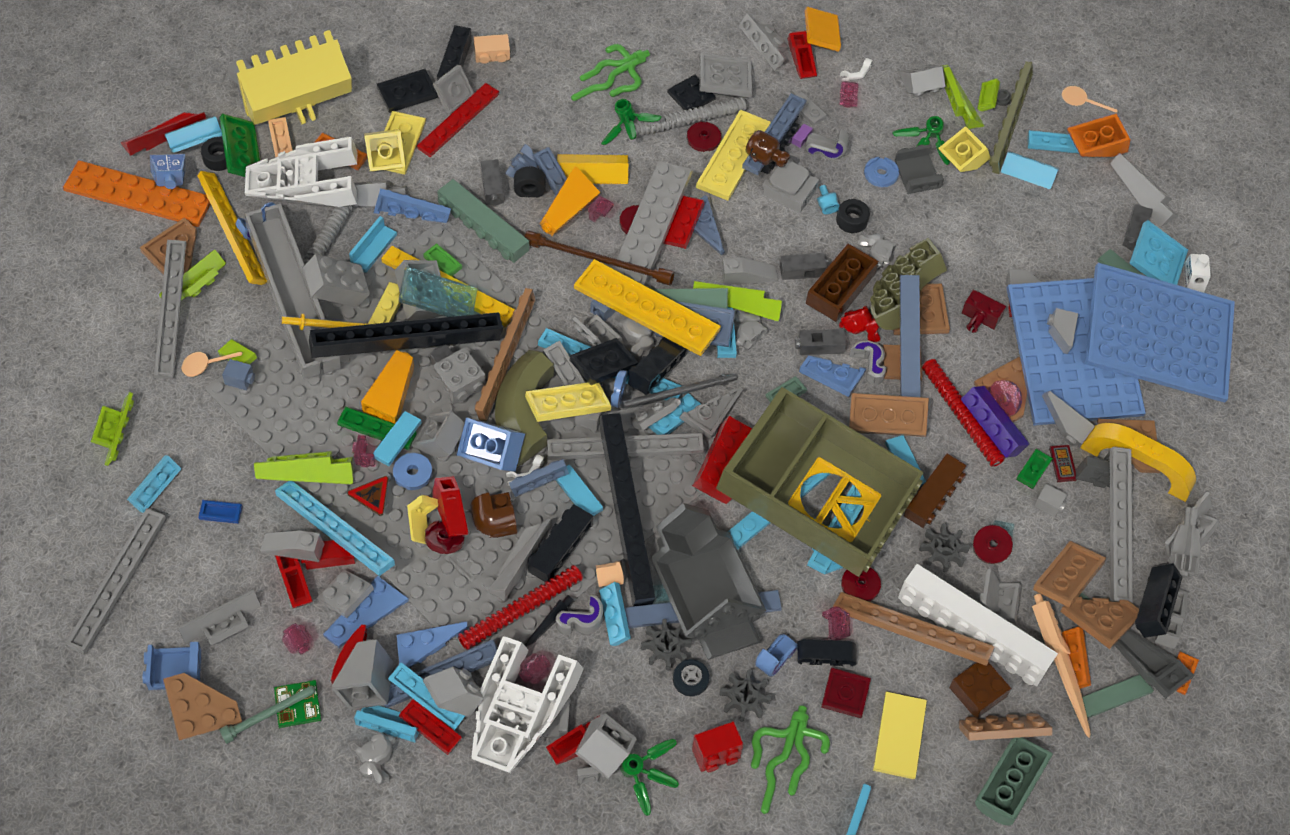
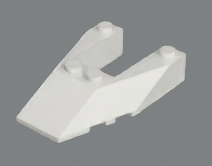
M352 136L298 145L293 151L288 153L283 151L278 153L276 158L271 160L266 158L247 166L245 195L283 202L335 207L357 204V189L351 176L318 181L319 170L357 164V149Z
M503 636L480 689L484 699L479 704L478 711H476L477 724L476 733L474 732L471 759L511 773L555 720L575 690L584 668L578 661L558 655L542 693L514 684L528 649L522 642Z

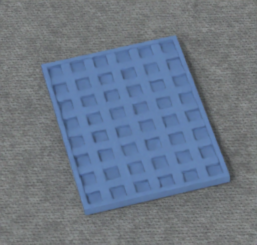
M1094 278L1011 284L1007 286L1033 426L1056 424L1042 397L1048 391H1051L1088 421L1140 417L1146 414L1137 378L1085 364ZM1056 308L1078 313L1073 346L1068 354L1062 352L1048 332L1050 326L1047 325L1048 316L1053 314Z

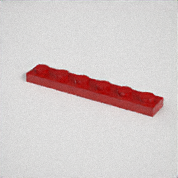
M485 83L417 145V149L431 158L499 95V91Z

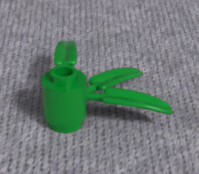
M619 99L615 103V112L620 122L612 128L601 144L606 145L615 139L622 130L620 127L622 124H625L630 140L635 139L636 128L633 121L636 117H638L639 121L657 122L661 120L662 116L643 112L638 114L635 112L630 101Z
M930 117L926 122V128L923 129L911 127L893 131L892 134L896 137L919 136L920 132L926 131V138H921L917 146L929 145V137L937 138L938 142L935 144L943 162L946 165L950 164V161L938 149L945 143V141L940 139L944 127V122L940 117Z
M669 739L647 750V755L642 758L637 754H629L620 765L621 773L624 776L634 777L636 784H634L633 788L639 805L646 816H649L651 813L650 800L644 782H639L637 775L642 772L647 774L649 780L668 787L677 788L679 785L678 781L668 774L651 768L649 771L643 769V761L648 758L655 760L670 751L677 744L675 739ZM629 762H633L636 768H631Z

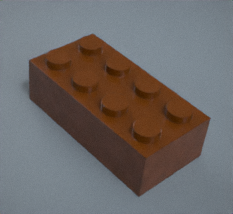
M847 244L809 289L806 304L837 322L876 274L879 261Z

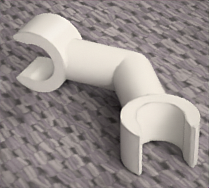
M866 58L860 72L849 73L848 71H842L840 76L847 77L842 78V82L847 83L850 80L864 78L867 71L871 68L873 60Z
M537 454L529 472L516 474L511 471L506 473V477L516 478L530 474L533 470L543 466L545 462L543 461L544 457Z

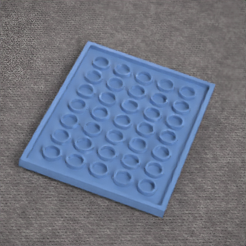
M1098 263L1095 266L1085 364L1220 402H1226L1229 392L1235 301Z

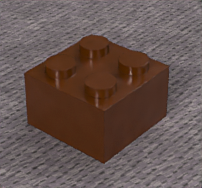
M976 662L955 677L949 687L976 718H979L1004 700L1012 689L989 662L987 666Z

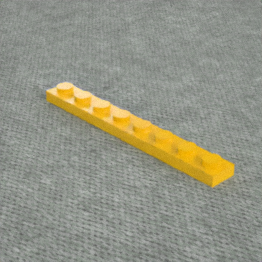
M200 171L197 177L243 269L246 279L251 284L264 285L267 282L264 272L248 240L243 237L236 227L237 217L216 174Z
M391 246L381 258L382 263L393 269H396L404 260H419L394 246ZM440 271L447 297L480 314L499 312L502 325L504 327L508 326L513 319L515 309Z

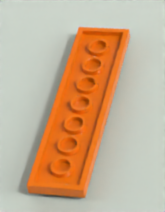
M79 160L63 186L64 191L173 221L179 222L185 218L196 227H199L211 204L206 194L176 186L173 189H167L165 186H157L154 180Z

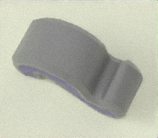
M840 129L837 139L812 133L808 135L805 149L814 156L819 152L827 158L837 159L846 153L849 135L843 129Z
M862 340L853 344L849 357L868 359L866 381L871 385H879L883 382L886 373V367L882 366L885 356L883 347L869 340Z
M591 594L589 612L560 611L556 616L557 630L564 635H570L572 628L582 634L594 633L600 628L603 619L601 600Z

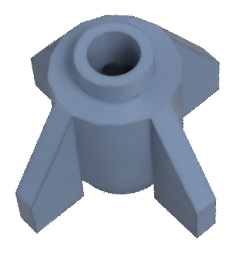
M526 144L520 150L522 154L518 153L510 160L511 165L514 167L509 166L505 172L509 177L514 178L515 172L522 167H537L532 149Z

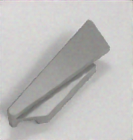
M1119 153L1111 162V166L1139 204L1153 209L1151 218L1159 227H1162L1179 217L1167 205L1171 198L1132 161L1129 162Z
M387 180L354 183L357 189V204H354L356 206L375 207L380 188L406 195V186L388 187Z
M551 519L524 529L498 573L497 579L488 588V593L503 600L507 599L512 588L516 587L525 572L529 557L532 553H536L541 541L550 529Z

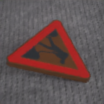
M384 476L351 489L347 492V495L374 513L382 516L384 514L388 477Z

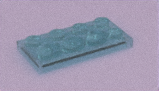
M406 266L398 302L446 317L473 315L477 288Z

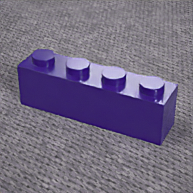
M985 386L972 387L961 398L962 402L1005 458L1018 456L1029 445V442Z

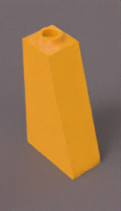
M577 167L573 168L540 222L543 231L551 236L557 233L600 194V191Z
M398 350L395 351L362 399L361 405L364 413L394 424L398 421L414 370V361L410 354Z

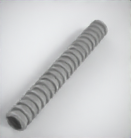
M739 97V99H730L729 102L725 100L724 103L721 101L719 104L714 103V105L700 106L698 109L693 108V110L679 111L678 114L675 112L673 115L671 113L667 116L663 115L661 120L657 122H634L636 138L638 135L653 134L654 131L658 133L659 130L662 132L664 129H674L675 126L679 128L680 125L683 127L685 124L690 125V123L704 122L705 119L708 121L710 118L725 117L726 114L727 116L731 115V113L733 115L740 110L746 111V101L743 97Z
M351 205L335 207L306 256H304V265L315 254L322 256L326 254L332 241H334L337 233L348 218L347 216L352 211Z

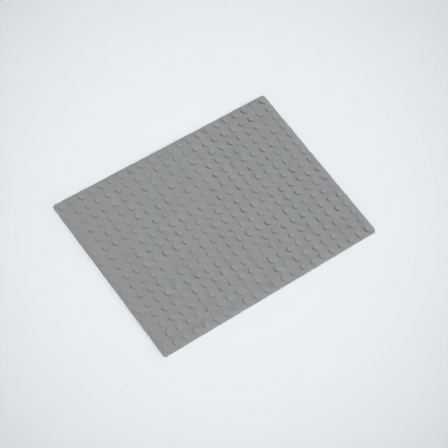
M435 224L400 249L419 260H426L423 254L437 243L462 264V269L453 275V278L517 310L519 297L442 225ZM380 263L364 275L370 295L358 307L330 301L325 302L320 306L325 320L368 324L389 282L398 284L395 269ZM446 296L450 311L432 318L480 313ZM402 302L392 322L407 321ZM531 310L507 372L529 350L539 351L544 354L543 350L545 348L538 346L540 337L546 328L556 332L533 310ZM503 326L500 340L447 346L452 353L463 348L466 349L485 373L487 383L488 373L494 366L495 356L499 354L500 344L506 337L507 327ZM284 331L255 352L257 359L250 364L255 378L253 383L249 384L247 391L225 385L223 376L206 387V391L269 457L332 451L333 459L352 457V484L294 482L394 559L395 566L387 570L383 575L409 599V602L434 628L461 622H467L469 627H475L476 623L480 624L481 620L485 621V618L491 617L492 613L496 614L497 610L501 611L502 607H507V604H513L514 600L518 601V598H523L524 594L528 595L529 591H534L536 587L539 588L540 584L544 585V581L528 572L527 566L518 584L512 588L506 600L487 592L488 588L497 579L498 573L524 529L551 519V527L544 537L547 539L554 524H558L562 520L561 517L564 511L570 509L574 504L556 480L515 497L507 483L515 478L506 477V473L511 471L500 470L458 456L457 451L460 440L455 446V451L450 456L438 458L411 446L409 450L402 449L391 465L387 466L372 457V454L382 442L381 440L338 426L337 421L345 406L363 412L362 399L396 350L340 355V369L326 373L321 370L320 375L303 379L287 333ZM442 346L398 350L410 354L414 361V370L401 415L406 411L421 419V424L416 430L417 434L430 414L453 411L464 423L466 417L479 420L477 412H475V405L481 398V391L471 394L462 402L453 404L449 398L448 387L435 372L430 361V353L435 348ZM555 370L554 377L542 389L564 386ZM607 379L599 383L611 404L614 385ZM623 395L622 401L629 400L628 397ZM496 399L486 422L496 425ZM620 404L619 408L611 406V411L604 412V414L620 413L624 436L657 435L649 427L643 431L633 427L631 421L639 413L643 412L637 406L623 409ZM575 416L538 422L547 434V439L601 437L599 427L597 431L577 425L575 424ZM547 446L537 453L544 457L543 461L545 462L541 468L548 466L553 461H557L548 460ZM405 454H422L431 463L432 477L428 484L419 490H407L397 485L394 480V464ZM689 454L629 457L644 540L646 541L658 531L656 526L682 503L691 504L704 493L692 486L701 465ZM536 455L516 468L515 473L529 472ZM605 458L564 459L566 466L571 465L603 506V511L593 516V526L556 574L560 575V572H566L567 568L571 569V566L575 565L581 571L583 580L577 581L576 585L572 584L571 588L567 587L566 591L562 590L561 594H556V597H551V600H546V603H540V606L535 607V610H530L528 614L524 613V616H519L518 620L514 619L513 623H508L507 627L503 626L502 630L498 629L497 633H492V636H486L485 640L481 639L480 643L476 642L474 647L494 639L498 648L503 636L524 643L531 637L559 600L563 601L567 595L576 600L598 581L596 565L624 560ZM410 469L407 473L415 475L418 470ZM384 476L388 477L384 514L382 516H379L347 495V492L351 489ZM454 476L460 489L468 535H465L464 544L461 547L463 550H458L450 558L470 578L474 575H479L482 568L485 570L471 584L444 558L447 554L434 552L426 544L411 540L407 505L421 495L433 498L432 492L435 478ZM489 492L490 496L509 492L516 519L517 534L490 538V536L481 533L474 525L470 507L471 501L475 497ZM437 508L426 515L428 526L435 521L440 520V522H443ZM470 556L477 563L472 564L468 557ZM455 636L448 641L459 654L467 651L461 645L458 637ZM491 664L476 671L484 676L487 674Z

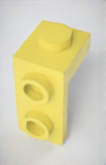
M421 495L407 505L412 541L426 544L424 541L425 530L428 527L426 515L438 507V499Z

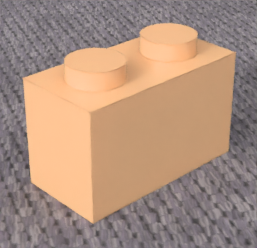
M508 34L474 37L476 63L481 62L485 64L492 61L505 62L510 60Z

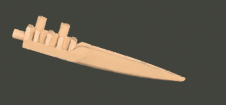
M1042 594L1034 595L1036 604L1032 608L1045 645L1058 653L1054 659L1058 672L1086 736L1090 738L1084 702L1068 655L1070 650L1061 636L1062 631L1057 625L1059 623L1054 616L1055 612L1050 602L1044 601Z

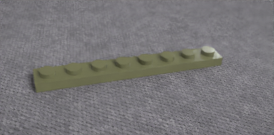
M1025 61L1024 67L1020 69V79L1015 84L1016 91L1012 93L1011 105L1007 107V117L1003 119V129L999 131L998 143L994 145V155L990 157L989 165L992 166L993 173L1000 174L1033 77L1032 62Z

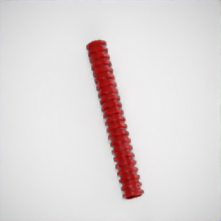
M936 359L926 361L922 366V370L925 371L931 383L935 384L934 387L938 389V393H941V397L947 402L951 411H954L953 414L957 416L960 424L970 434L973 442L977 443L976 446L980 448V452L983 453L984 457H987L986 460L990 462V466L995 467L1001 464L1005 456L998 450V447L962 402V396L959 395V391L956 390L955 386H952L953 383L949 381V377H946V373L940 368Z
M572 565L571 569L567 568L566 572L562 571L560 575H555V578H550L549 582L545 581L544 585L540 584L539 588L536 587L534 591H529L528 595L524 594L523 598L519 597L518 601L514 600L512 602L513 604L509 603L507 607H502L501 611L497 610L496 614L492 613L491 617L485 618V621L481 620L480 624H475V627L471 626L469 630H464L463 634L459 633L458 639L461 645L469 650L470 646L474 647L476 645V642L480 643L481 639L485 640L486 636L490 637L492 633H497L498 629L502 630L503 626L507 627L508 623L514 622V619L518 620L519 616H524V613L528 614L530 610H535V607H539L540 603L544 604L546 600H551V597H556V594H561L562 590L566 591L567 587L571 588L572 584L576 585L577 581L583 580L581 571L577 566Z

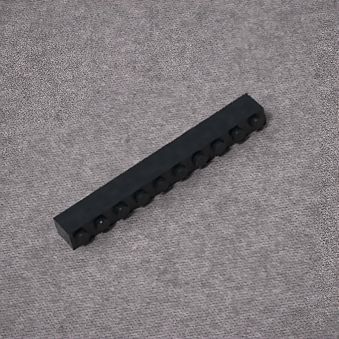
M497 312L310 330L309 347L311 358L495 341L500 340L503 326L500 313Z
M620 413L604 414L600 416L599 428L633 607L652 605L655 600V593Z

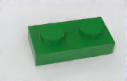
M1035 449L1016 480L1034 489L1053 458Z

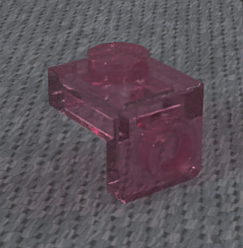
M841 82L839 105L847 108L857 107L858 82Z
M599 195L588 209L589 219L596 222L600 216L605 217L613 208L614 203Z
M358 435L357 442H354L352 447L355 464L361 467H375L374 454L366 453L368 446L366 436Z
M831 607L829 610L822 612V617L828 620L829 639L839 640L850 636L849 613L840 607Z

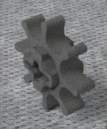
M943 523L940 528L941 534H934L930 529L926 530L925 537L931 543H921L919 551H928L932 554L927 560V566H931L934 561H940L943 564V572L946 573L949 569L948 562L950 561L956 562L959 567L963 566L965 559L961 558L958 553H968L970 545H962L957 541V539L961 538L962 530H958L955 535H950L946 532V524Z
M663 619V629L661 631H654L650 626L646 627V634L652 637V641L641 642L640 649H650L654 652L649 657V665H653L657 659H663L666 662V670L669 671L672 658H678L681 662L687 660V655L683 654L680 649L683 647L690 648L692 640H682L679 637V634L683 632L681 625L676 630H669L666 626L667 620ZM664 639H666L669 645L668 650H666Z
M747 670L746 679L743 681L737 680L734 674L731 673L729 681L734 687L731 689L720 688V696H728L731 699L730 703L725 704L724 712L727 713L732 708L740 710V722L744 721L747 711H753L756 713L757 718H761L763 711L758 707V704L761 702L770 704L772 696H765L760 692V689L766 687L767 680L763 679L760 683H753L750 679L751 670ZM745 689L747 690V694H748V695H747L748 698H747L746 702L744 701V692H745Z

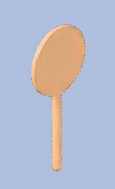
M1068 86L1062 91V98L1070 105L1079 106L1089 102L1117 112V109L1087 99L1086 92L1080 87Z
M195 352L184 359L181 369L188 377L198 376L205 371L209 363L241 356L242 352L209 360L206 354Z

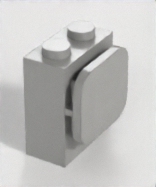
M788 160L784 167L775 166L771 172V177L765 179L762 188H764L763 195L801 213L816 192L819 179L809 175L806 168Z

